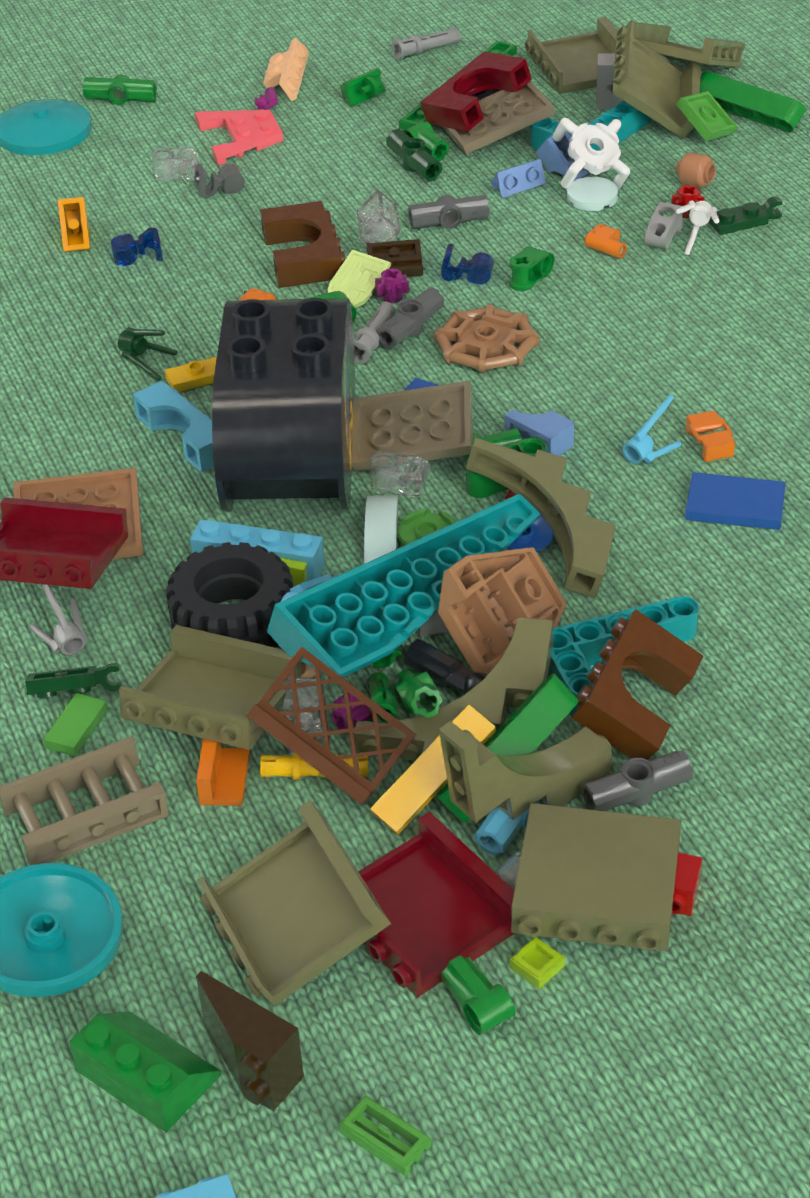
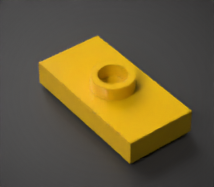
M217 357L192 361L185 365L165 369V378L172 389L175 388L178 392L213 384Z

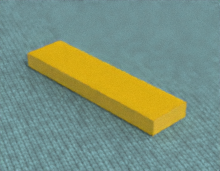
M470 705L453 720L455 725L461 730L466 729L470 731L483 745L496 732V727ZM440 735L370 808L371 813L396 835H399L448 783Z

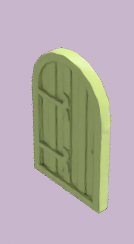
M352 250L330 281L327 288L328 293L341 291L346 294L355 308L364 305L375 291V278H381V273L391 267V262Z

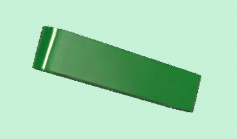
M704 71L700 76V93L708 91L725 112L785 132H793L806 111L805 106L801 102L708 71Z
M556 674L550 675L488 739L484 746L495 754L505 756L532 754L579 702L578 697ZM447 783L439 792L437 798L461 823H465L471 818L451 802Z

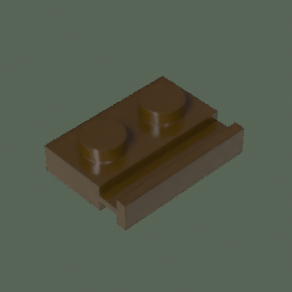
M420 239L366 243L367 255L391 262L389 269H398L402 275L406 274L407 277L423 276Z

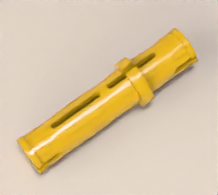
M294 752L293 755L261 754V777L284 776L293 777V780H300L301 777L309 776L325 777ZM368 756L358 757L359 772L364 777H368ZM353 758L343 759L347 764L354 768Z

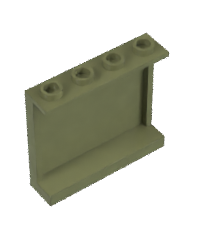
M607 17L597 18V32L542 42L538 40L531 30H528V40L525 41V49L527 54H530L533 58L534 63L539 66L542 74L546 75L550 84L555 87L559 94L597 87L598 53H615V36L618 30Z
M631 19L626 26H622L615 36L614 76L612 78L613 94L684 139L694 126L678 108L676 103L682 97L700 93V65L692 61L684 70L680 69L634 38L635 21Z
M634 22V38L656 53L708 65L740 67L745 43L705 38L703 49L668 42L670 26Z
M176 625L170 632V652L138 688L132 689L124 686L119 688L121 718L250 750L265 729L246 715L255 704H258L293 657L287 655L283 649ZM301 661L295 668L296 684L301 683ZM290 676L282 686L291 685ZM292 689L278 691L269 704L280 711L291 697Z
M310 800L298 808L305 820L303 824L212 887L203 877L197 879L204 891V894L200 896L203 904L212 915L217 914L219 918L215 922L217 930L225 941L229 942L231 940L234 948L230 950L233 959L242 970L246 968L250 974L245 978L247 985L257 998L264 995L274 1006L391 924L328 822Z
M530 803L512 903V933L668 952L681 820Z

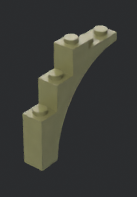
M475 438L466 469L489 477L516 494L520 493L540 513V516L556 536L563 553L566 571L564 589L595 598L604 577L616 525L585 516L591 491L561 482L567 458L537 449L534 457Z
M518 617L511 642L501 660L483 681L464 696L438 709V714L430 718L419 715L413 718L400 719V722L417 734L400 757L407 760L418 758L439 736V728L450 720L453 722L468 705L491 722L497 731L505 722L508 706L518 708L548 678L553 646V620ZM357 721L356 727L374 725V722ZM395 727L379 728L382 750L397 748L406 736ZM375 729L354 732L358 752L377 751Z

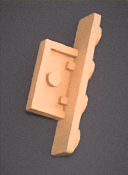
M297 38L291 40L289 50L282 54L280 52L276 53L270 58L263 81L266 88L280 85L291 101L296 100L308 59L306 46L300 43Z

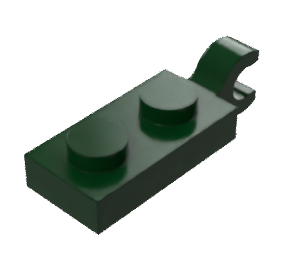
M773 196L767 199L763 205H760L758 202H749L734 208H724L716 212L719 223H714L712 217L709 223L719 235L766 225L769 219H778L782 216V213L778 209H774V207L782 205L783 202L779 197Z
M111 663L99 668L89 666L28 674L25 681L27 695L36 694L37 698H49L56 696L57 691L70 690L72 694H81L91 691V687H96L97 684L102 685L108 691H118L122 686V681L111 682L107 675L111 672H118L120 664Z

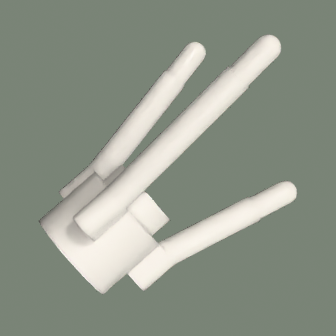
M689 201L687 205L676 210L677 214L690 210L689 218L694 224L685 249V255L690 254L700 226L707 224L711 217L714 223H719L716 213L717 208L711 207L706 201H698L696 203Z

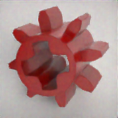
M685 185L676 191V195H672L671 204L685 206L689 201H694L695 203L704 201L705 197L701 196V191H698L697 187ZM690 210L682 213V218H689Z

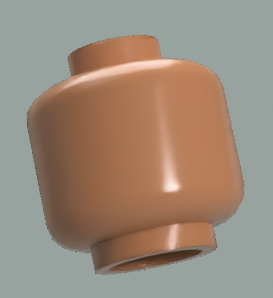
M689 152L683 156L682 160L678 161L676 174L679 176L681 184L704 188L714 180L716 165L708 155Z

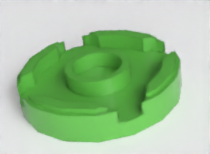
M427 509L412 512L403 517L399 522L397 543L399 547L405 546L455 523L456 520L442 511H439V514L431 513V510Z

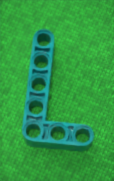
M622 101L588 123V125L600 123L608 126L614 119L620 120L621 127L616 135L618 136L619 143H621L649 124L651 118L626 101ZM547 117L532 124L531 147L538 150L545 140L553 135L560 122ZM590 144L592 149L596 151L601 150L598 145Z
M680 596L553 628V646L548 677L556 674L577 696L585 684L589 685L590 681L586 677L591 670L590 666L595 665L597 661H602L598 654L609 639L613 640L614 636L610 632L620 617L627 619L637 609L685 642L696 636L699 605L690 597ZM576 705L569 713L571 716H573L578 705Z

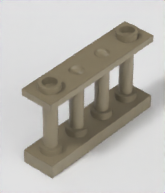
M133 736L0 786V802L4 815L8 816L19 812L29 832L21 835L29 865L54 862L169 816L165 791L160 782L145 787L134 768L140 764ZM121 773L131 793L111 800L101 780ZM87 785L98 806L77 814L67 793ZM53 798L63 820L43 827L32 806Z

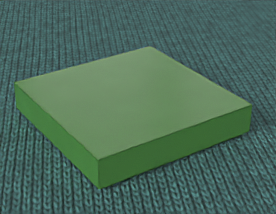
M708 91L682 97L676 103L705 141L733 134L738 128Z

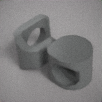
M202 164L195 166L194 184L201 196L206 199L216 194L218 187H221L227 194L237 193L244 187L245 179L234 164L222 166L218 175L211 173L208 185H206L207 173Z

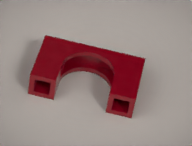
M484 51L420 102L426 122L432 125L469 132L484 119L478 98L471 95L489 89L517 93L532 80L526 58Z

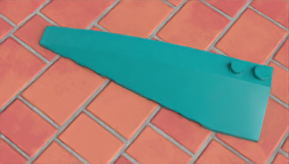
M519 493L275 604L267 633L287 655L293 657L302 646L341 677H345L391 654L438 611L445 570L465 556L504 551L539 518L540 513ZM303 657L301 662L315 668V666L312 663H310Z

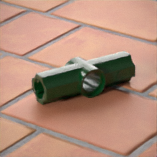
M399 128L392 130L391 134L386 138V145L403 160L405 170L417 172L429 182L436 180L442 172V164L425 150V142L423 140L411 138Z

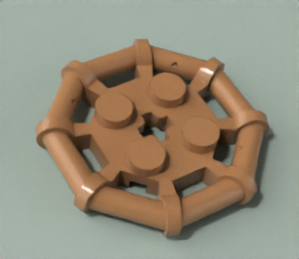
M488 304L487 307L463 312L456 310L452 312L451 318L441 328L436 329L433 336L434 341L439 344L444 354V360L447 363H457L478 369L479 373H485L489 369L509 365L517 367L523 364L525 356L532 348L537 347L540 342V336L532 329L526 314L495 308L494 304ZM450 341H457L458 343L452 345ZM515 343L521 344L518 348L514 346Z

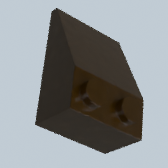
M200 971L196 979L204 1025L244 1097L255 1105L262 1104L274 1112L304 1077L298 1027Z

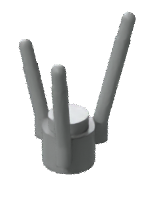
M42 584L45 595L60 623L54 628V639L34 624L30 625V630L46 642L55 654L62 652L64 655L69 656L79 653L88 641V637L83 630L76 599H70L74 623L67 621L49 585Z

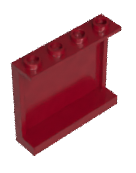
M5 497L0 502L2 521L0 522V580L92 589L128 538L126 508Z
M431 812L418 818V835L358 871L391 922L390 925L364 944L367 946L372 958L377 963L382 962L391 971L396 983L402 988L407 987L417 998L442 982L441 972L448 966L449 961L458 956L463 958L470 957L474 961L515 934L512 933V903L515 891Z

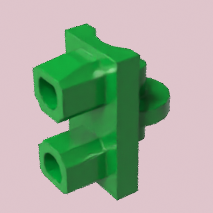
M380 68L345 81L340 86L344 99H347L349 106L357 105L386 92L381 81Z

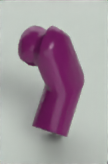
M268 87L265 90V95L260 94V98L256 97L254 100L258 110H269L278 104L277 93L273 87Z

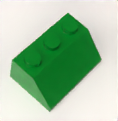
M132 1012L97 1014L69 1041L75 1069L78 1073L165 1132L221 1076V1071Z

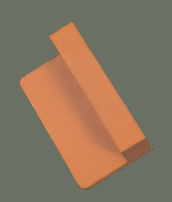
M203 738L196 777L200 805L240 806L243 804L250 751L248 749L222 748L220 742Z

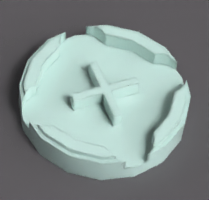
M579 178L573 181L571 186L567 188V201L569 204L572 202L573 207L583 211L604 210V206L609 205V208L612 207L618 200V187L614 182L606 178Z

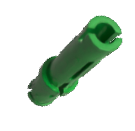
M381 672L371 674L368 678L369 684H367L370 691V699L397 719L395 716L397 714V699L391 693L387 675ZM378 715L379 724L389 723Z

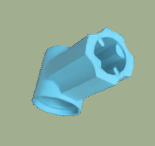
M496 807L490 812L475 833V842L488 854L495 856L498 853H504L521 827L526 828L530 808L512 820L505 812Z

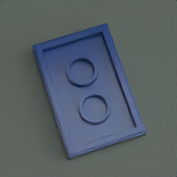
M692 472L685 520L780 530L786 482Z

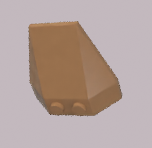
M534 547L470 555L461 558L444 571L438 614L474 672L489 674L501 660L511 642L518 617L553 620V628H556L567 603Z

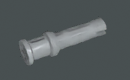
M457 28L426 36L411 35L410 38L404 40L394 39L392 41V51L397 60H402L404 56L412 54L418 56L428 49L459 43L461 36Z
M381 303L366 327L356 332L354 337L355 363H366L371 356V351L378 347L380 340L376 330L396 313V310H392L394 306L391 303Z

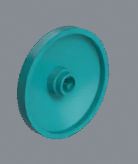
M40 99L21 103L0 115V146L7 151L21 155H48L65 151L78 145L88 137L92 128L90 114L82 105L63 99Z
M61 863L30 865L1 876L0 990L18 996L47 997L79 988L98 976L114 958L121 943L123 933L121 908L110 886L88 870Z

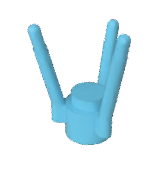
M669 395L651 418L623 445V454L631 463L639 464L644 460L649 464L655 458L682 445L681 441H677L652 451L654 442L646 434L673 401V395Z

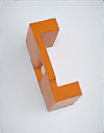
M715 410L687 416L686 432L688 435H693L698 444L701 443L703 445L702 457L705 462L734 456L735 441L732 438L733 433L723 417L720 418ZM723 427L725 429L723 431L698 435V433L717 430V428Z

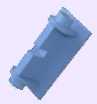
M541 159L496 172V176L491 180L493 189L500 191L501 198L546 184Z

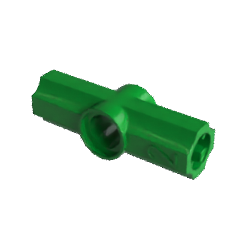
M120 74L114 78L85 77L83 81V96L86 99L110 100V102L116 105H122L126 101H156L157 84L154 80L130 79L128 76Z
M408 669L399 672L393 687L406 713L409 715L414 712L415 714L424 715L426 718L438 714L439 705L443 700L428 672L426 671L422 674L413 673Z

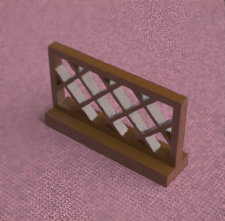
M302 646L258 704H255L246 715L360 804L367 803L375 789L417 735ZM304 657L315 666L316 681L296 684L295 668ZM320 670L331 679L321 680ZM290 676L291 685L282 686ZM338 683L342 686L345 703L325 706L322 685ZM317 685L320 707L300 709L297 688ZM292 689L294 710L280 712L269 704L278 691ZM349 692L360 701L350 702ZM367 705L372 709L374 725L354 728L351 706ZM346 707L349 729L328 731L326 710ZM321 711L323 732L308 734L302 729L300 713ZM295 714L296 724L288 717H286V715ZM378 715L389 723L379 724ZM395 727L406 735L397 748L382 750L379 728ZM375 729L377 751L357 753L354 732ZM349 733L352 754L337 756L331 751L329 735ZM324 736L325 746L314 737ZM392 753L384 764L383 754ZM378 755L380 771L370 781L359 772L358 757ZM353 758L354 768L347 764L343 759Z

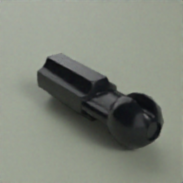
M420 639L412 642L407 653L404 655V662L407 666L421 674L427 671L432 680L442 686L451 687L463 695L473 689L488 675L471 671L464 667L461 661Z

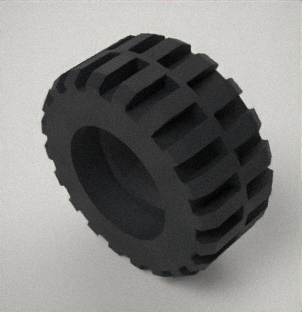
M226 542L218 547H213V545L204 547L200 553L195 551L187 557L186 562L182 560L174 569L175 572L173 571L169 577L168 587L166 588L172 629L179 625L274 648L279 646L267 633V629L275 604L281 602L283 596L293 588L290 569L285 562L281 561L279 556L272 551L268 553L266 548L259 545L251 547L249 543L240 542L239 545H231V542ZM232 599L245 600L235 604H217Z

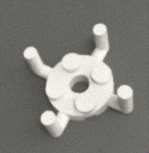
M568 118L561 119L552 138L559 142L566 131H568L572 135L568 154L575 160L561 181L563 188L571 186L582 168L587 169L594 175L613 168L618 172L613 182L618 189L622 187L630 174V168L618 159L621 149L619 150V139L616 134L621 127L620 120L614 119L608 126L596 123V125L584 123L577 126ZM590 144L598 145L601 150L596 151L592 149Z

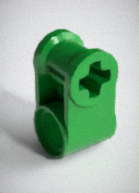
M530 246L525 247L520 253L510 258L509 266L512 268V278L510 279L509 286L518 291L531 289L537 282L551 273L555 262L554 255Z

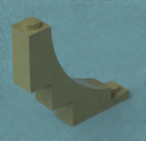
M451 720L439 728L451 802L475 823L496 807L505 812L512 820L530 808V803H536L539 800L540 804L563 807L581 793L582 784L599 779L613 769L612 747L609 741L604 736L595 734L586 726L554 746L520 756H505L491 752L470 731L466 729L461 730Z

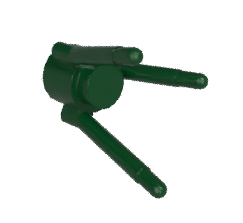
M127 327L118 338V348L122 351L121 356L132 361L158 381L161 380V376L136 356L143 354L147 348L172 355H177L178 351L147 342L144 336L165 335L164 330Z

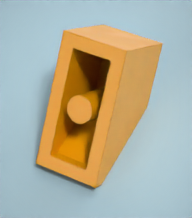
M84 197L58 199L64 252L89 250V223Z

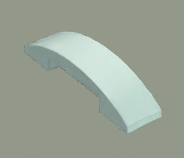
M398 495L367 496L364 528V564L397 549Z

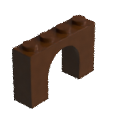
M322 201L260 209L262 233L266 246L295 241L311 243L302 247L273 251L274 272L279 288L333 279L345 261L344 251L341 252L339 237L336 238L335 225L331 224L330 211L324 209Z
M635 609L627 619L620 617L613 626L610 634L614 638L613 640L609 639L600 650L598 656L602 658V661L595 663L586 677L590 681L589 685L585 684L577 694L579 702L572 719L582 726L588 727L595 734L604 736L611 746L627 757L649 760L660 749L671 725L642 706L631 696L623 682L622 669L638 671L676 696L693 679L703 655Z

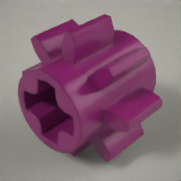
M398 269L384 270L381 273V278H375L377 296L382 297L385 302L389 303L401 301L403 293H409L407 275H402Z
M349 693L350 702L360 701ZM344 695L333 701V703H345ZM367 705L351 706L354 728L357 721H370L369 719L373 717ZM346 707L334 710L331 716L338 730L349 729Z

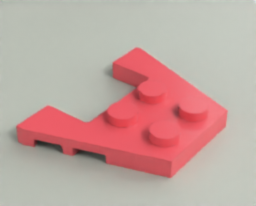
M271 110L195 112L196 123L200 131L226 127L233 140L231 143L212 146L213 157L217 165L227 163L226 158L231 156L241 158L244 151L251 150L252 148L258 151L283 141V132Z

